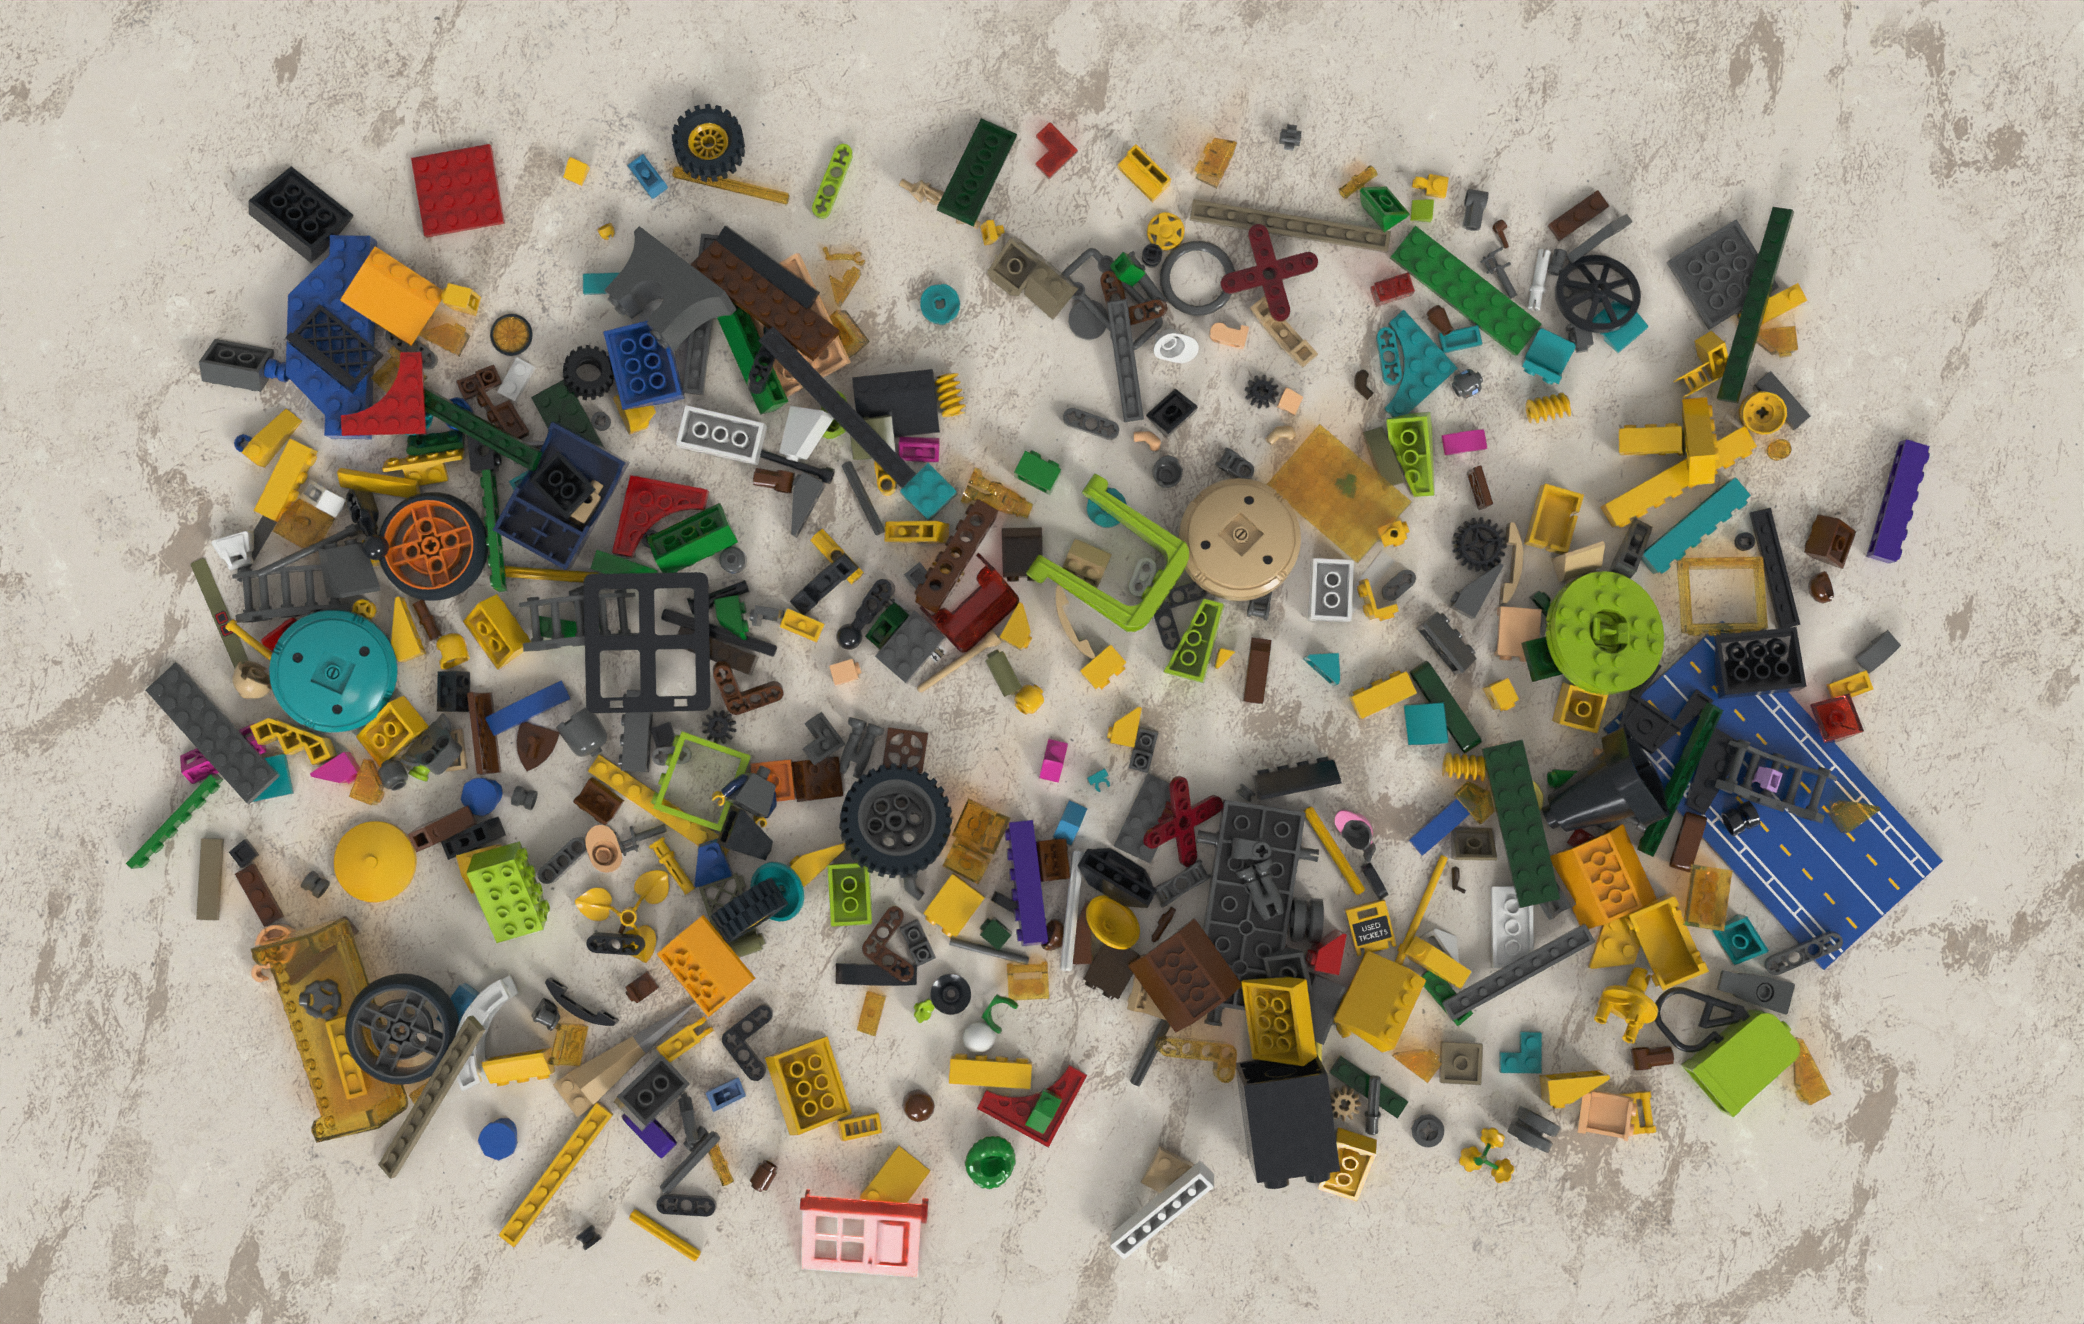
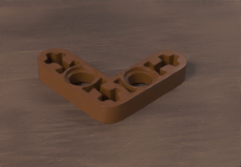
M1113 270L1104 272L1101 275L1100 283L1106 305L1107 302L1111 301L1113 294H1118L1120 300L1126 299L1122 282L1117 278ZM1109 276L1114 277L1112 285L1111 283H1107L1106 279H1108ZM1112 287H1117V290L1109 292V289H1112ZM1155 299L1128 307L1130 326L1164 316L1168 310L1166 302L1162 299ZM1156 304L1157 306L1161 305L1162 309L1159 310V313L1158 311L1149 313L1148 309L1156 307ZM1137 308H1141L1144 312L1142 319L1135 317L1134 312Z
M718 661L713 666V676L729 713L733 715H740L777 702L784 695L783 686L777 681H771L741 692L729 663ZM721 668L725 671V679H723L721 672H719ZM727 684L735 687L731 692H726L723 688ZM775 688L777 694L771 692V689ZM753 694H758L761 699L757 702H752L750 697ZM737 702V704H739V707H735L733 703Z
M892 906L885 912L863 943L862 952L867 959L898 980L907 982L913 978V966L885 947L904 919L902 909ZM895 912H898V917L900 919L893 920L891 925L894 926V928L892 929L887 924L891 920L890 913L894 914ZM879 928H887L889 931L888 936L885 938L879 937L877 935ZM872 937H875V939L881 942L882 945L877 943L875 946L876 952H871L870 954H868V949L866 947H871L874 944L875 940H873ZM886 955H890L894 959L893 964L890 966H885L882 963V959ZM897 961L901 962L899 964L900 968H909V976L904 975L902 977L901 971L897 968L895 972L892 971L896 967Z

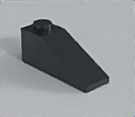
M498 816L461 831L441 841L447 859L450 860L455 858L456 855L467 853L505 836L506 833Z

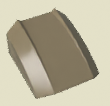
M1011 237L987 273L991 281L1009 295L1019 296L1026 288L1030 274L1041 260H1046L1022 240Z

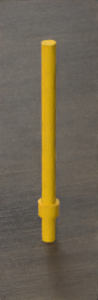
M1443 855L1439 857L1405 939L1398 947L1397 951L1399 953L1395 963L1402 965L1405 960V952L1414 939L1448 860Z

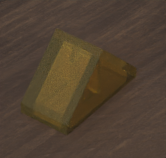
M1470 781L1464 783L1454 793V796L1480 825L1495 812L1490 792Z

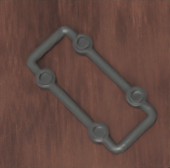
M1089 248L1072 262L1062 274L1078 288L1071 298L1075 300L1080 299L1111 332L1109 318L1085 294L1084 285L1080 282H1074L1069 277L1091 256L1098 261V269L1102 273L1112 271L1110 265L1114 262L1113 258L1107 255L1103 256L1095 248ZM1121 281L1123 289L1138 304L1151 301V299H1144L1134 287ZM1156 307L1148 309L1149 313L1156 311ZM1139 308L1140 313L1144 316L1143 310ZM1162 317L1153 319L1155 323L1133 342L1134 350L1141 347L1162 327Z

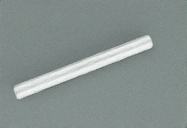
M1073 851L1071 857L1060 969L1063 971H1071L1073 964L1082 873L1077 865L1084 855L1081 851Z

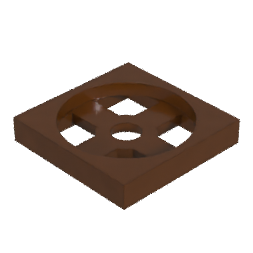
M1482 466L1474 467L1467 472L1477 509L1482 510L1493 505V501Z
M888 727L883 765L889 768L890 764H894L889 758V752L899 754V766L896 765L901 768L902 764L908 765V758L912 755L920 756V761L914 767L919 768L918 773H923L928 733ZM900 733L904 734L903 742L900 745L890 744L894 736ZM912 735H915L921 741L922 749L914 748L911 745ZM904 746L909 748L908 754L902 753L901 750Z

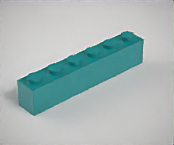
M1736 477L1728 480L1645 549L1641 558L1642 562L1653 574L1659 572L1663 574L1671 567L1670 563L1673 560L1678 561L1686 555L1685 550L1689 547L1694 548L1701 543L1702 540L1700 538L1706 534L1708 536L1717 529L1715 525L1720 521L1724 523L1733 516L1731 512L1736 508L1738 510L1743 508L1748 503L1746 500L1751 496L1750 493Z

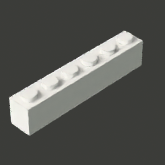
M1199 1161L1111 1233L1110 1247L1123 1259H1126L1214 1187L1215 1174L1204 1163Z

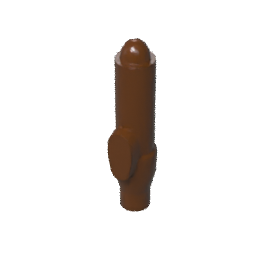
M1170 907L1165 914H1162L1157 922L1159 925L1151 936L1152 942L1160 939L1166 927L1173 919L1176 912L1175 908Z

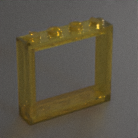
M1763 557L1682 558L1677 562L1681 633H1688V636H1700L1701 633L1715 636L1721 635V633L1731 634L1768 629ZM1753 569L1757 623L1693 624L1689 570Z

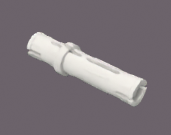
M1544 249L1538 250L1533 284L1529 289L1531 294L1527 309L1532 311L1534 303H1536L1535 311H1540L1542 295L1545 294L1546 290L1544 288L1551 254L1549 250H1545L1544 258Z

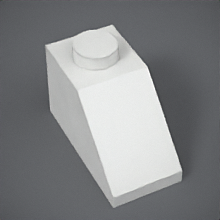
M311 479L300 496L316 508L334 517L343 510L346 501L338 494Z

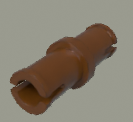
M425 600L413 603L412 606L420 619L419 623L423 625L429 640L432 641L441 637L442 634L434 621L435 616L431 615Z

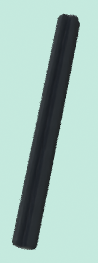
M669 609L663 610L661 616L663 621L695 631V618ZM709 623V636L771 657L776 654L777 646L750 636H747L746 640H742L727 629Z

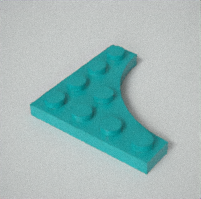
M1402 310L1388 323L1395 332L1404 356L1402 382L1391 402L1384 408L1392 417L1411 412L1458 369L1405 310Z

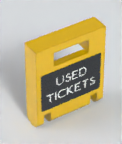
M1384 899L1344 909L1357 957L1361 956L1360 948H1363L1365 954L1367 950L1376 952L1388 949L1387 941H1390L1392 947L1397 946ZM1375 907L1377 914L1358 919L1357 912Z

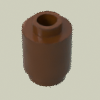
M763 1160L750 1178L751 1187L759 1192H762V1190L767 1191L777 1174L776 1170L778 1167L768 1160Z

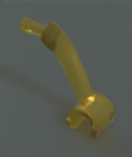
M823 248L827 261L852 260L858 266H862L866 262L865 260H856L858 256L862 255V252H856L854 255L842 253L830 255L828 248Z

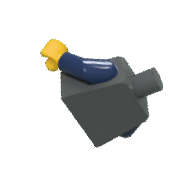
M759 766L756 774L745 773L739 775L722 788L721 791H715L712 794V801L720 797L721 799L717 804L722 806L725 802L724 798L728 797L727 801L753 814V821L756 824L760 821V826L765 827L767 825L766 818H769L777 807L776 786L767 781L771 770L764 766Z

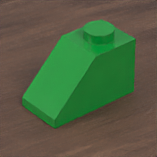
M1043 1088L1025 1125L1044 1134L1062 1101V1097Z

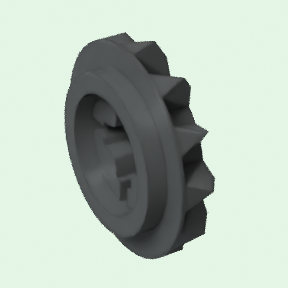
M1428 1114L1421 1115L1418 1119L1414 1120L1411 1128L1412 1137L1419 1145L1429 1148L1438 1145L1442 1141L1444 1126L1439 1118ZM1429 1122L1430 1128L1436 1132L1429 1133L1426 1139L1425 1132L1420 1129L1426 1128Z

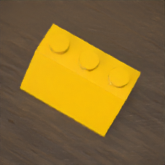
M498 594L479 602L463 620L497 670L523 653V643L531 642L527 633L521 628L517 619L511 614Z
M552 1047L494 1056L482 1062V1067L489 1083H497V1086L508 1085L509 1081L517 1080V1083L528 1082L531 1077H537V1080L550 1078V1074L555 1072Z

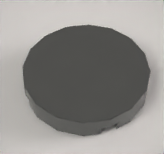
M1092 300L1095 303V305L1108 317L1107 311L1102 306V304L1095 300ZM1082 301L1072 307L1068 323L1075 336L1085 340H1093L1105 332L1106 327Z

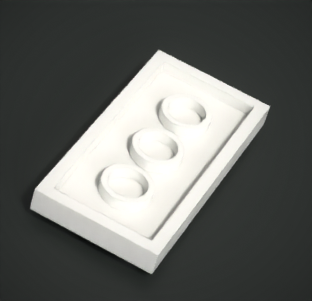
M1491 886L1492 968H1503L1534 951L1533 905L1519 908L1514 886Z

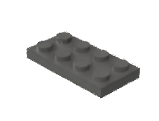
M1149 773L1147 774L1114 847L1151 864L1158 847L1154 849L1146 847L1143 838L1147 830L1159 824L1158 818L1161 817L1162 812L1166 808V802H1171L1170 783Z

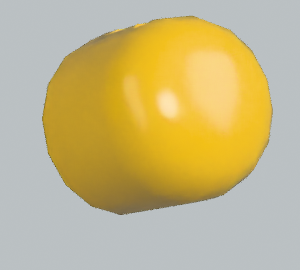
M449 633L437 640L436 648L441 651L442 655L441 660H439L441 669L453 668L470 659L467 645L462 635Z

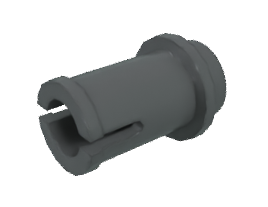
M1554 249L1551 264L1548 265L1549 274L1560 275L1567 251Z
M703 1126L697 1129L698 1142L687 1144V1139L685 1138L686 1141L683 1144L689 1151L692 1152L709 1134Z

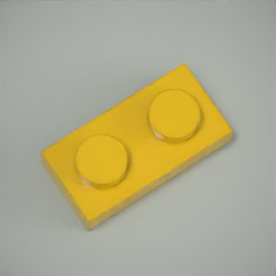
M787 608L779 627L817 643L825 624Z
M1867 670L1826 685L1833 704L1874 689Z

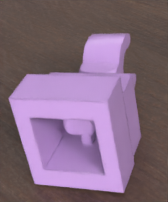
M1759 766L1752 783L1758 782L1761 784V788L1777 793L1783 773Z

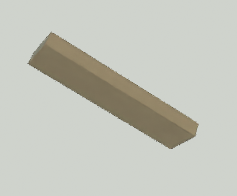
M201 838L196 920H219L224 839Z

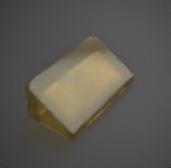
M867 991L857 1031L876 1037L886 995Z

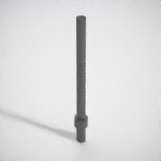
M358 524L348 525L345 527V530L255 572L261 578L317 552L318 549L325 548L324 544L336 543L347 537L352 538L362 530Z

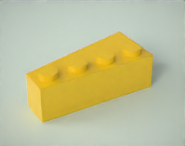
M1707 397L1682 399V421L1685 450L1687 452V470H1689V485L1712 484L1715 480V461L1719 460L1718 448H1714V446H1717L1716 434H1712L1715 431L1714 419H1710V417H1713L1712 405H1708Z

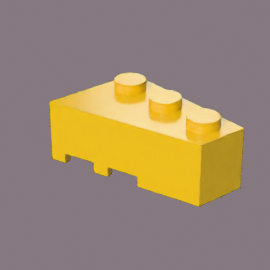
M1667 423L1665 427H1657V424H1645V428H1636V425H1624V428L1619 429L1620 455L1659 454V456H1665L1670 453H1678V456H1684V431L1682 426H1678L1677 423Z

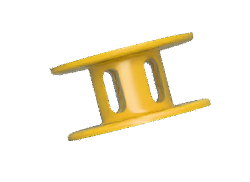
M1710 361L1673 381L1677 382L1684 379L1691 392L1683 396V399L1719 379L1718 377L1708 381L1702 367L1709 364ZM1698 372L1702 375L1704 382L1701 380ZM1688 378H1690L1691 382L1694 385V388L1689 383Z

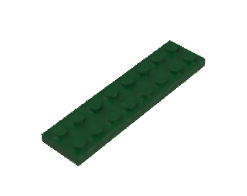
M1523 740L1482 748L1518 907L1524 908L1560 899Z

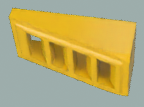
M879 1113L837 1120L841 1141L882 1133ZM873 1118L875 1130H871L869 1119ZM862 1120H865V1126H866V1131H865V1132H863L862 1123H861ZM853 1122L857 1123L858 1133L854 1132ZM845 1124L849 1126V1135H846Z

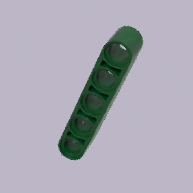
M1426 660L1411 670V677L1429 703L1444 702L1447 730L1459 748L1466 754L1481 744L1480 736L1432 665Z

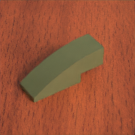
M1383 427L1363 432L1382 489L1403 483L1402 473Z

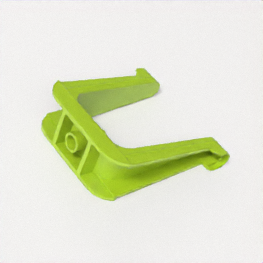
M1093 474L1082 490L1083 495L1160 552L1166 561L1165 569L1158 570L1152 581L1154 585L1152 587L1147 586L1141 597L1143 601L1135 606H1128L1119 602L1041 555L1036 557L1026 574L1038 583H1043L1047 577L1126 632H1136L1143 629L1150 622L1182 575L1189 560V549L1186 542L1107 493L1108 481L1098 474Z

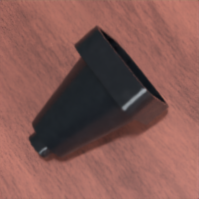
M1625 726L1601 738L1603 752L1549 794V804L1542 807L1543 815L1552 829L1561 826L1566 832L1635 816L1647 827L1669 816L1665 792L1658 772L1632 733Z

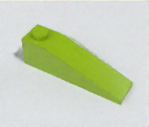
M1431 412L1410 413L1388 418V439L1394 448L1398 462L1402 466L1413 496H1434Z

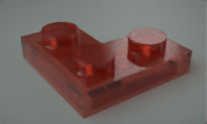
M1051 122L1036 135V138L1048 152L1035 163V166L1048 179H1051L1078 153V150Z

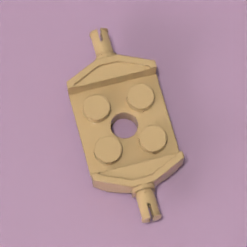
M902 178L899 186L910 191L909 193L920 203L924 197H927L926 200L936 206L944 194L943 191L935 189L929 182L924 183L923 180L912 184ZM956 219L957 224H966ZM977 220L974 228L978 229L981 222Z

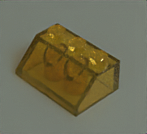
M1691 864L1683 925L1724 931L1733 870Z

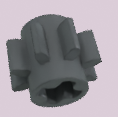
M1288 124L1286 129H1281L1279 144H1284V150L1293 151L1294 146H1300L1302 131H1297V125Z

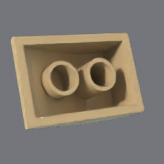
M1604 541L1551 559L1558 581L1565 580L1566 584L1577 579L1579 575H1587L1596 572V569L1602 568L1605 548Z

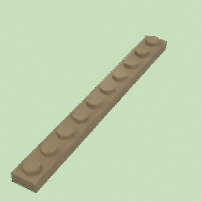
M1193 199L1190 221L1249 230L1255 224H1262L1267 228L1269 234L1385 253L1388 252L1391 231L1384 233L1380 229Z
M469 1016L464 1021L378 1165L390 1179L398 1175L486 1029L474 1016Z

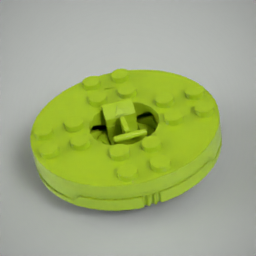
M1607 571L1589 573L1562 587L1550 604L1546 617L1548 622L1546 623L1547 645L1558 669L1577 687L1590 693L1613 695L1641 685L1656 670L1664 648L1663 623L1652 598L1632 579Z

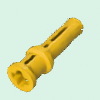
M663 836L651 844L649 849H653L659 858L658 862L666 866L684 892V895L695 889V886L674 858L675 852L669 849Z

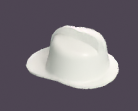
M1166 329L1161 333L1155 334L1156 341L1153 350L1155 356L1159 359L1175 363H1186L1194 359L1198 353V343L1190 336L1180 334L1173 329Z

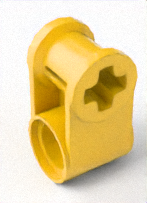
M874 461L879 491L885 496L894 494L896 482ZM885 481L892 483V487L888 490L881 488L882 483Z

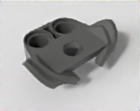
M442 713L409 747L407 752L400 757L399 760L408 766L422 765L435 775H440L459 757L462 752V746L452 738L450 734L452 732L451 724L445 714ZM431 737L430 742L427 745H423L424 740Z

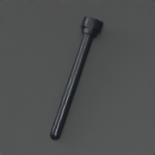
M762 450L760 458L819 476V479H822V482L831 484L835 469L830 467H822L820 469L799 461L788 460L786 457Z

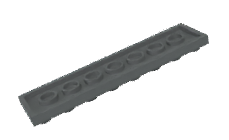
M175 662L145 690L247 804L253 802L280 776L180 664Z

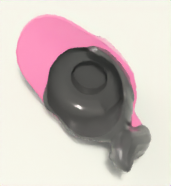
M1348 810L1338 811L1334 819L1337 829L1351 847L1364 851L1363 857L1370 863L1376 851V846L1372 842L1373 829L1370 822L1360 813H1353Z

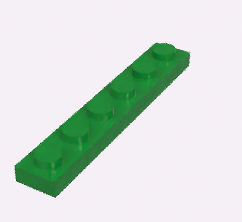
M488 469L482 470L483 477H480V484L482 489H484L482 504L486 508L484 524L488 528L486 544L490 549L488 564L492 570V575H490L489 579L493 589L498 592L507 591L502 535L493 531L500 517L496 474Z
M210 774L126 864L131 869L145 867L150 862L149 857L153 853H158L164 847L163 843L178 832L177 828L182 823L185 824L191 819V813L206 803L205 799L208 795L214 794L220 788L219 784L223 779L218 774Z

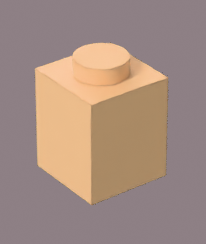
M854 659L829 666L836 686L860 679L858 674L862 673L859 662L855 663Z

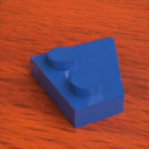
M718 838L699 844L695 888L731 877L733 874L722 846L717 844Z

